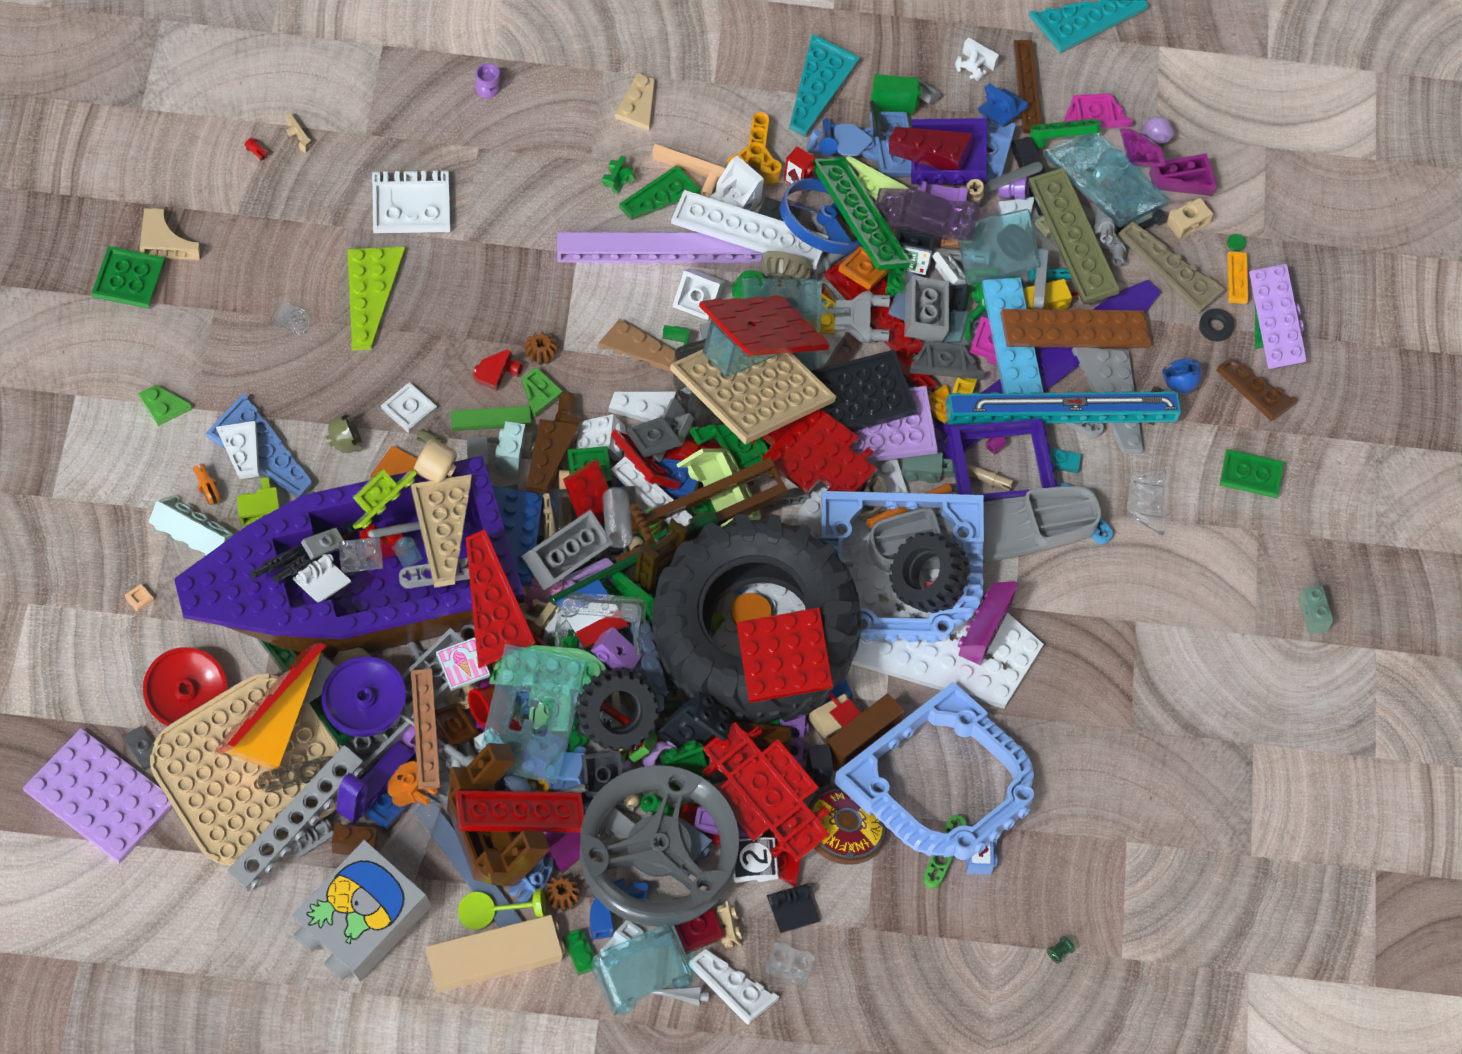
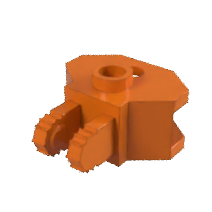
M414 761L400 765L388 781V794L392 796L393 804L399 807L410 803L417 804V802L428 806L430 800L424 793L427 792L435 796L438 791L436 788L419 790L417 763ZM400 775H403L401 780H398V777Z

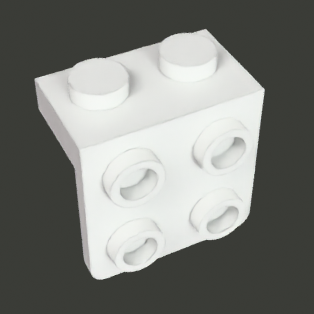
M614 414L581 421L576 449L607 446L608 455L614 461L621 460L623 450L615 445L616 441L611 437L614 429L626 432L625 425Z

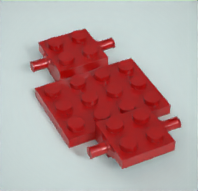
M821 409L761 437L772 445L762 457V461L771 458L777 472L807 494L820 481L830 487L827 491L859 492L877 472V468L867 461L874 451L870 447H867L862 454L851 450L859 441V436Z
M736 722L730 725L729 736L726 741L716 737L702 748L711 761V764L702 772L708 778L714 771L718 770L728 779L717 790L729 803L736 822L753 842L770 829L779 843L769 851L770 854L776 858L781 852L785 851L798 862L830 835L821 822V819L828 815L830 811L824 806L817 813H814L803 802L819 787L778 739L761 752L753 740L763 733L762 730L756 726L747 733L741 730Z

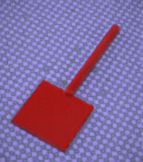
M832 693L829 694L831 700L837 705L829 713L842 728L861 714L849 698L840 704Z

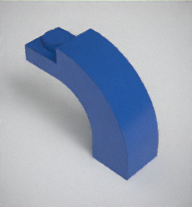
M624 878L613 881L618 888L635 898H648L647 882H633L626 886ZM596 897L590 909L589 929L591 940L613 937L612 912Z

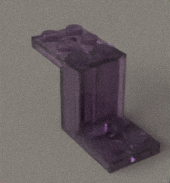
M879 188L876 207L889 227L934 235L935 239L972 241L980 203L973 201H949L917 189Z

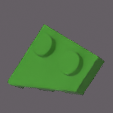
M537 367L522 377V385L534 417L559 399L560 394L563 393Z
M158 385L138 393L140 400L157 426L192 410L190 403Z

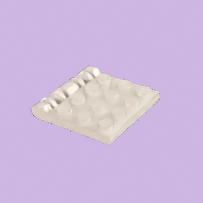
M448 170L441 171V181H438V171H433V181H426V171H421L422 181H417V171H404V181H400V172L395 171V181L388 182V171L383 172V182H380V172H372L373 233L450 232Z

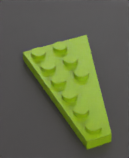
M405 247L347 249L352 350H372L380 321L383 318L385 307L395 283L396 274L399 271L401 260L405 253Z

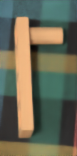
M657 144L654 145L652 150L653 159L672 166L677 165L681 169L707 177L701 190V194L705 197H710L713 194L718 180L725 171L724 167Z

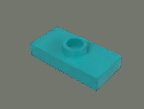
M1050 448V461L1053 462L1055 470L1078 473L1081 454Z

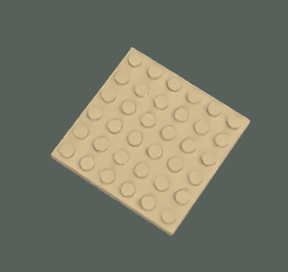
M730 337L673 362L670 366V370L744 444L835 402L836 398L792 353L748 356Z

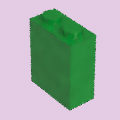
M874 74L870 101L874 102L878 112H906L907 115L914 116V110L919 107V97L921 96L922 86H918L919 78Z

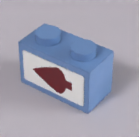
M997 840L994 842L990 841L980 854L976 853L966 860V873H992L993 867H997V855L994 854Z

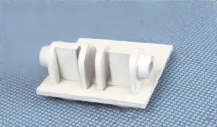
M324 554L318 561H313V565L309 564L307 568L298 571V575L293 577V580L317 603L324 601L351 582L332 563L334 559L331 554Z

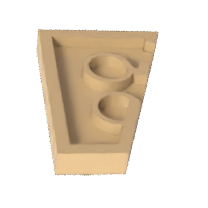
M640 73L636 74L615 112V118L649 130L654 89L653 78Z

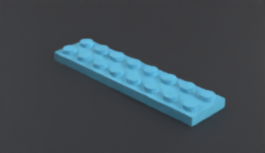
M1021 278L983 280L982 288L1003 394L1012 392L1019 394L1030 392L1043 393L1035 348L1006 347L1000 312L1002 309H1027Z

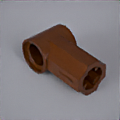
M574 393L560 394L558 412L554 421L579 425L580 416L576 415L577 398Z

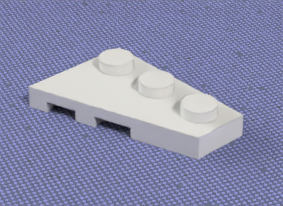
M614 392L608 412L647 422L663 416L670 400L676 397V392Z

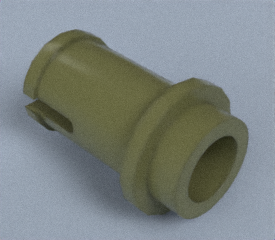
M421 429L417 434L416 439L424 444L430 439L443 443L440 436H434L425 429Z

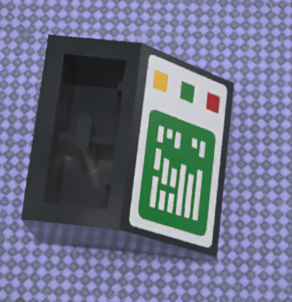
M898 228L896 239L912 262L907 271L927 278L935 236Z

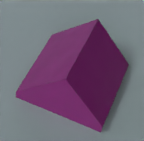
M547 832L544 835L550 850L546 853L545 857H552L553 865L563 874L580 859L581 833Z

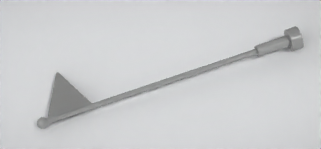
M322 652L319 656L321 661L308 687L301 707L322 695V689L327 677L337 667V665L324 657ZM402 713L401 718L414 726V721ZM437 738V744L444 748L443 751L462 764L461 767L466 768L475 758L472 755L466 757L451 745H446Z

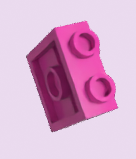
M981 317L970 353L988 358V363L997 365L989 319Z

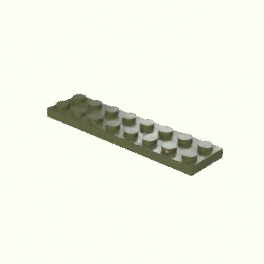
M1061 168L1029 178L1028 183L1083 305L1119 294L1120 289L1065 169Z

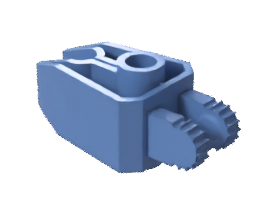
M543 857L516 886H511L509 890L511 896L517 895L520 890L522 891L517 899L518 903H526L534 890H544L553 870V858Z

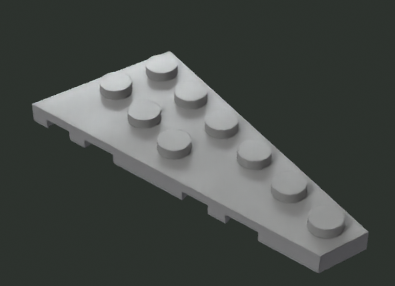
M1073 347L1072 352L1074 356H1077L1080 362L1079 367L1081 371L1085 372L1088 378L1087 383L1092 392H1134L1129 351ZM1110 423L1113 429L1112 434L1122 453L1140 454L1143 447L1139 423Z

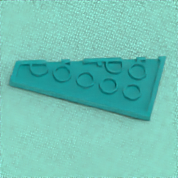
M814 34L811 35L790 121V130L806 137L859 63L860 57Z

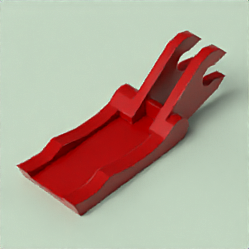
M901 353L897 355L903 374L911 384L916 383L918 387L926 386L928 391H936L934 387L938 385L930 376L910 373L911 365L914 363L913 360L903 357Z

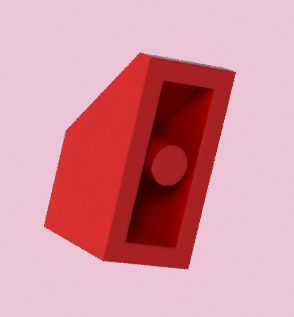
M506 349L482 359L480 364L476 365L473 370L475 382L498 391L513 357L511 351Z

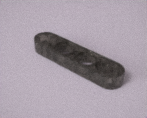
M332 756L265 771L259 775L257 783L264 792H273L309 783L319 772L317 764H320V767L323 768ZM308 766L315 769V773L310 777L303 775L304 769ZM285 772H292L294 778L290 782H285L282 779ZM277 774L279 781L281 783L278 784L277 781L270 782V786L266 787L265 784H262L263 782H265V778L269 777L270 780L276 779L275 775Z

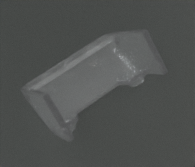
M573 592L569 593L559 603L554 632L557 647H562L567 617H574L575 615L623 618L627 622L636 623L633 640L635 655L640 656L646 617V603L642 598Z

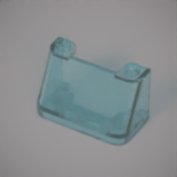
M670 924L659 926L598 953L592 962V973L614 1016L619 1013L620 1015L631 1011L635 1000L672 984L674 988L678 987L680 989L687 987L692 982L691 973Z

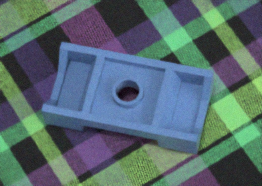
M987 121V148L994 150V152H987V181L997 178L1003 173L1016 123L1000 127Z

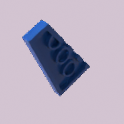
M387 790L364 815L387 830L412 803L402 807L393 804L392 796L388 794Z

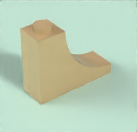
M144 208L140 241L141 253L165 257V259L200 260L199 243L187 241L175 235L165 222L164 209Z

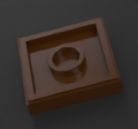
M458 702L435 710L436 734L444 744L457 747L473 741L475 737L480 735Z

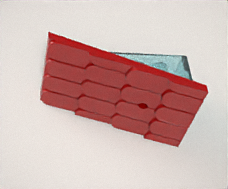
M780 295L725 300L718 298L700 301L699 307L711 318L702 353L726 377L779 354L829 350L830 345L827 339L822 334L816 332L814 326L804 320L801 313L793 309L790 303Z

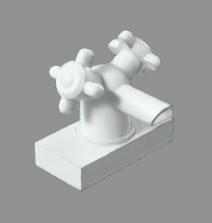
M968 38L964 42L962 54L969 58L967 61H963L961 56H958L955 67L959 72L961 68H966L973 73L969 77L979 81L986 74V70L982 71L979 67L984 65L994 71L998 64L999 54Z

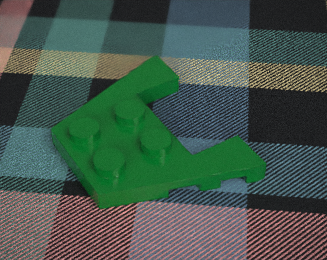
M712 424L701 428L693 427L689 431L698 446L716 438L722 449H727L731 452L740 471L761 462L762 457L768 451L761 437L754 444L751 442L744 444L725 424Z

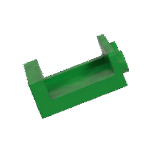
M689 741L683 747L670 748L664 754L659 755L662 766H672L690 771L704 778L709 783L714 784L710 776L707 778L702 772L707 765L702 749L704 745L700 742ZM677 787L671 788L673 791L681 790Z

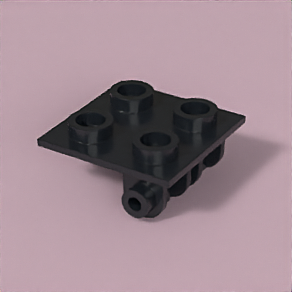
M803 884L766 895L780 933L820 922L811 897L812 889L810 885Z

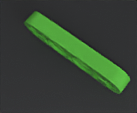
M960 815L951 816L943 833L948 834L953 830L956 822L959 823V826H966V820ZM943 855L931 857L923 877V882L928 888L934 889L941 885L953 856L945 857L947 862L944 865H940L935 861L937 856ZM934 869L938 870L936 879L934 881H930V877L933 875Z

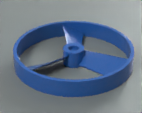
M801 179L793 182L787 188L780 203V213L784 223L796 237L818 250L833 254H850L860 246L862 247L859 241L852 242L836 220L837 217L842 216V213L835 202L831 206H822L818 212L787 199V196L800 190H815L829 194L820 179ZM788 204L817 213L816 220L825 227L829 240L812 233L802 226L791 213Z

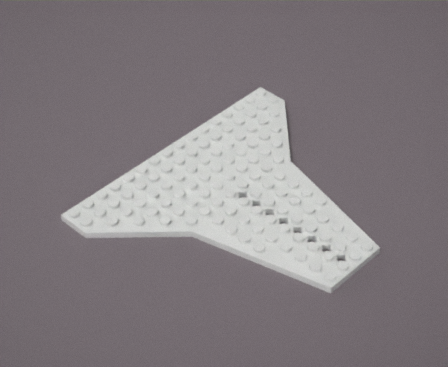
M897 459L869 462L877 468L876 473L884 480L887 493H908ZM820 481L810 494V499L806 500L790 525L805 524L810 528V534L819 539L821 530L822 491H827L830 487ZM884 506L882 512L889 510L886 508V506ZM864 507V508H862V511H865V510H867L868 508H867V507ZM866 517L864 521L855 518L850 523L852 525L850 539L842 543V562L846 564L852 575L859 595L860 607L868 608L874 612L877 618H915L914 615H920L922 619H929L932 614L931 612H922L904 604V602L897 598L896 593L891 588L893 583L889 579V575L892 572L880 570L871 559L868 541L872 528H869L866 520L869 518ZM843 528L836 529L840 535L847 533ZM940 569L920 571L919 582L922 589H924V582H932L937 579ZM749 584L748 590L743 593H755L764 597L771 606V616L805 610L803 602L794 593L776 584ZM879 596H885L888 601L880 602ZM982 598L980 601V605H982L984 602ZM957 603L949 605L948 609H953ZM896 606H903L905 611L901 610L898 612ZM730 611L725 621L712 637V640L725 651L742 656L738 629L731 619ZM1007 613L987 652L994 659L986 660L984 658L981 666L958 656L960 648L957 647L961 637H966L968 633L966 628L969 621H974L976 618L973 614L965 623L953 628L951 634H955L959 638L958 640L954 639L951 641L950 636L936 643H929L926 640L907 642L906 639H898L895 642H888L886 639L866 641L865 638H860L859 647L852 664L941 691L954 682L973 700L1005 709L1044 644ZM861 622L862 630L866 628V625L863 622ZM938 625L941 629L940 631L948 630L946 625ZM1008 663L1012 668L1004 670L1002 664Z

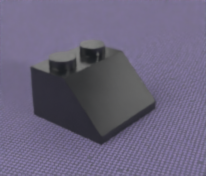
M630 750L581 755L584 783H587L589 790L585 791L586 797L596 796L612 779L632 770L631 759L629 758Z

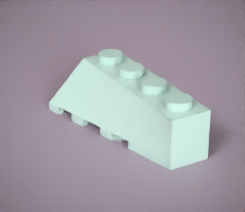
M176 494L158 500L149 520V523L153 524L157 530L171 534L175 540L184 541L189 544L190 548L200 550L206 553L205 555L234 535L217 522L207 521L208 516L204 513L194 512L192 510L193 506L189 503L182 504L180 497Z

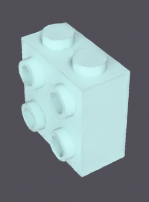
M505 421L504 429L500 428V443L497 445L495 455L497 457L495 467L499 468V476L519 478L525 424Z

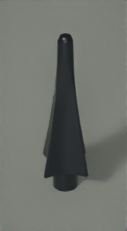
M870 101L873 137H879L880 141H884L886 139L885 133L889 128L881 118L874 102Z

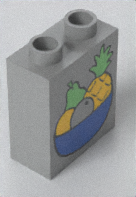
M363 840L292 915L300 927L293 936L311 953L319 945L331 956L324 964L339 979L343 981L351 973L361 982L432 905L425 893Z

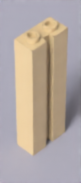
M549 915L426 946V956L436 993L561 962L565 948L563 941H559L557 934L560 933L557 921H553L552 916Z

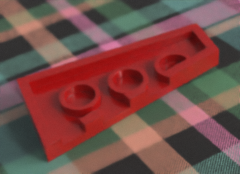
M614 429L611 437L616 441L615 445L625 452V457L635 464V469L645 476L644 479L652 485L656 483L677 490L681 484L677 479H670L668 477L670 473L665 468L655 464L657 460L652 456L644 458L626 432Z

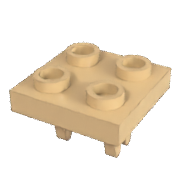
M534 599L532 608L541 613L538 618L523 614L528 627L542 640L545 628L559 608L557 605H552L551 602L546 604Z

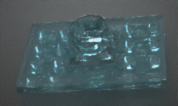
M1099 133L1078 135L1046 149L1043 153V156L1055 168H1064L1070 182L1106 216L1112 218L1119 228L1167 206L1170 202V199L1130 163L1125 153L1115 149ZM1106 178L1111 179L1106 185L1111 189L1110 191L1102 186Z
M505 644L480 752L488 743L509 744L515 763L506 771V774L559 785L587 661ZM519 692L528 693L530 695L528 701L522 705L515 703ZM548 697L554 700L552 710L546 703L541 701L542 698ZM540 703L546 707L548 718L545 725L535 730L533 728V720L524 719L523 722L522 718L527 707L538 709V704ZM511 718L519 721L522 730L515 731L510 729ZM547 730V733H546L545 736L535 735V734L543 733L544 731Z

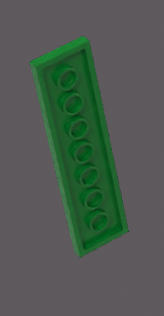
M845 157L815 159V172L877 270L909 268L912 262Z

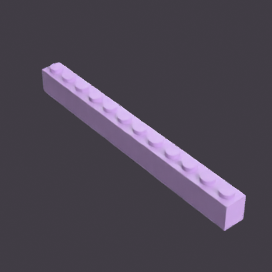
M557 232V262L760 263L763 254L699 232Z

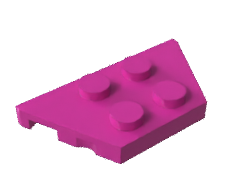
M1110 93L1074 95L1063 121L1098 119L1101 121V128L1131 127L1133 123L1131 118H1127L1124 115L1122 107L1115 102Z

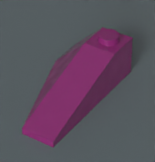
M1131 128L1119 129L1129 165L1166 166L1161 147L1154 141Z

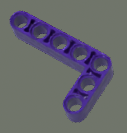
M397 742L361 780L352 773H348L339 785L336 811L352 823H356L388 790V781L399 766L414 761L416 753L401 742Z

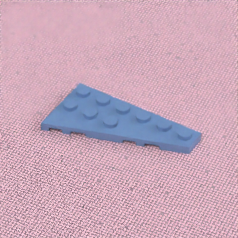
M243 393L206 432V437L225 449L216 427L255 421L257 425L259 472L269 477L270 480L298 498L304 495L313 486L311 479L301 466L295 462L291 453L282 445V441L266 420H263L256 407L248 400L246 394Z

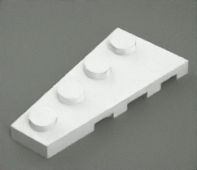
M706 949L689 962V966L747 1025L779 999L778 995L767 992L763 989L764 986L757 982L753 983L745 977V974L739 970L736 972L728 967V963Z

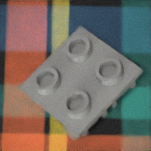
M321 819L314 826L308 827L305 830V836L299 842L295 841L291 845L298 857L303 856L333 836V831L330 828L331 825L327 819Z

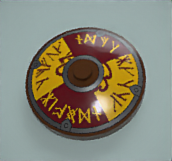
M839 787L824 790L812 799L808 806L812 812L817 813L824 806L830 811L828 815L821 819L822 826L830 835L814 848L820 855L835 863L855 865L870 860L880 851L887 836V827L873 813L868 815Z

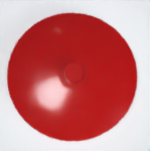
M192 647L174 648L161 654L149 666L143 681L145 704L151 715L166 727L227 691L226 676L220 664L208 653Z

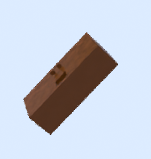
M888 693L826 741V744L830 746L833 770L835 772L902 721L904 709Z

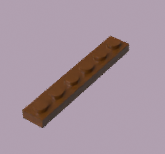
M1014 40L1013 49L1018 95L1020 99L1028 103V107L1021 112L1023 133H1030L1031 126L1042 124L1032 40Z

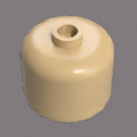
M430 439L418 457L414 470L418 475L429 481L441 483L446 479L447 475L451 477L457 466L453 464L457 453L454 449L443 443Z

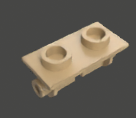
M725 901L726 907L724 905L718 906L716 911L720 926H727L722 929L725 938L721 939L722 944L725 945V948L733 947V943H737L742 947L741 939L743 938V932L737 922V919H739L738 910L728 901Z

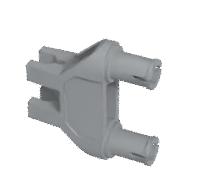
M864 291L853 300H836L835 314L850 315V317H835L834 331L850 332L862 343H869L871 341L888 342L889 329H872L870 327V308L872 306L889 307L890 295H873L871 291Z
M614 807L604 819L598 839L606 832L611 837L604 846L628 839L629 833L635 824ZM648 811L643 818L651 816L653 813Z

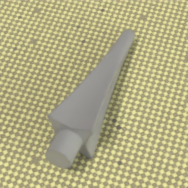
M701 987L650 989L651 994L675 998L700 1006V1001H709V993L701 992Z

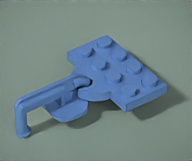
M871 112L869 115L871 127L861 130L854 124H838L835 127L834 136L838 144L835 153L844 156H858L861 154L871 161H877L878 170L889 177H911V161L889 154L888 140L895 127L909 128L906 112H879L889 128L885 133L886 139L884 141H880L879 137H873ZM813 129L807 144V151L809 153H821L818 148L820 142H817L822 137V132L819 129Z

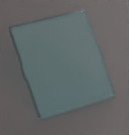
M1029 209L994 215L955 227L966 284L970 285L983 282V280L1003 278L1041 267Z

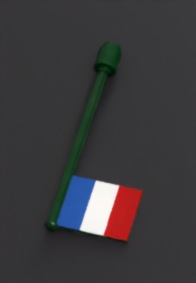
M704 511L689 519V524L685 527L687 537L690 535L698 537L704 526L715 523L719 525L713 511ZM654 543L649 547H654L657 543ZM638 552L549 596L551 604L558 606L585 650L594 646L600 635L613 627L618 632L629 628L628 623L600 581L637 563Z

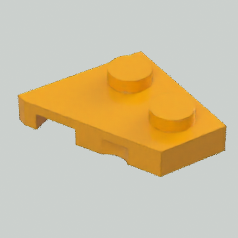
M943 385L928 396L931 416L943 423H947L945 402L949 392L946 385Z

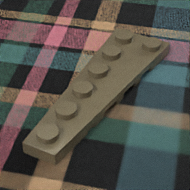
M1133 221L1119 232L1118 236L1198 314L1225 291L1221 285L1207 275L1203 276L1196 270L1195 266L1192 264L1188 265L1181 260V256L1166 249V245L1156 240Z

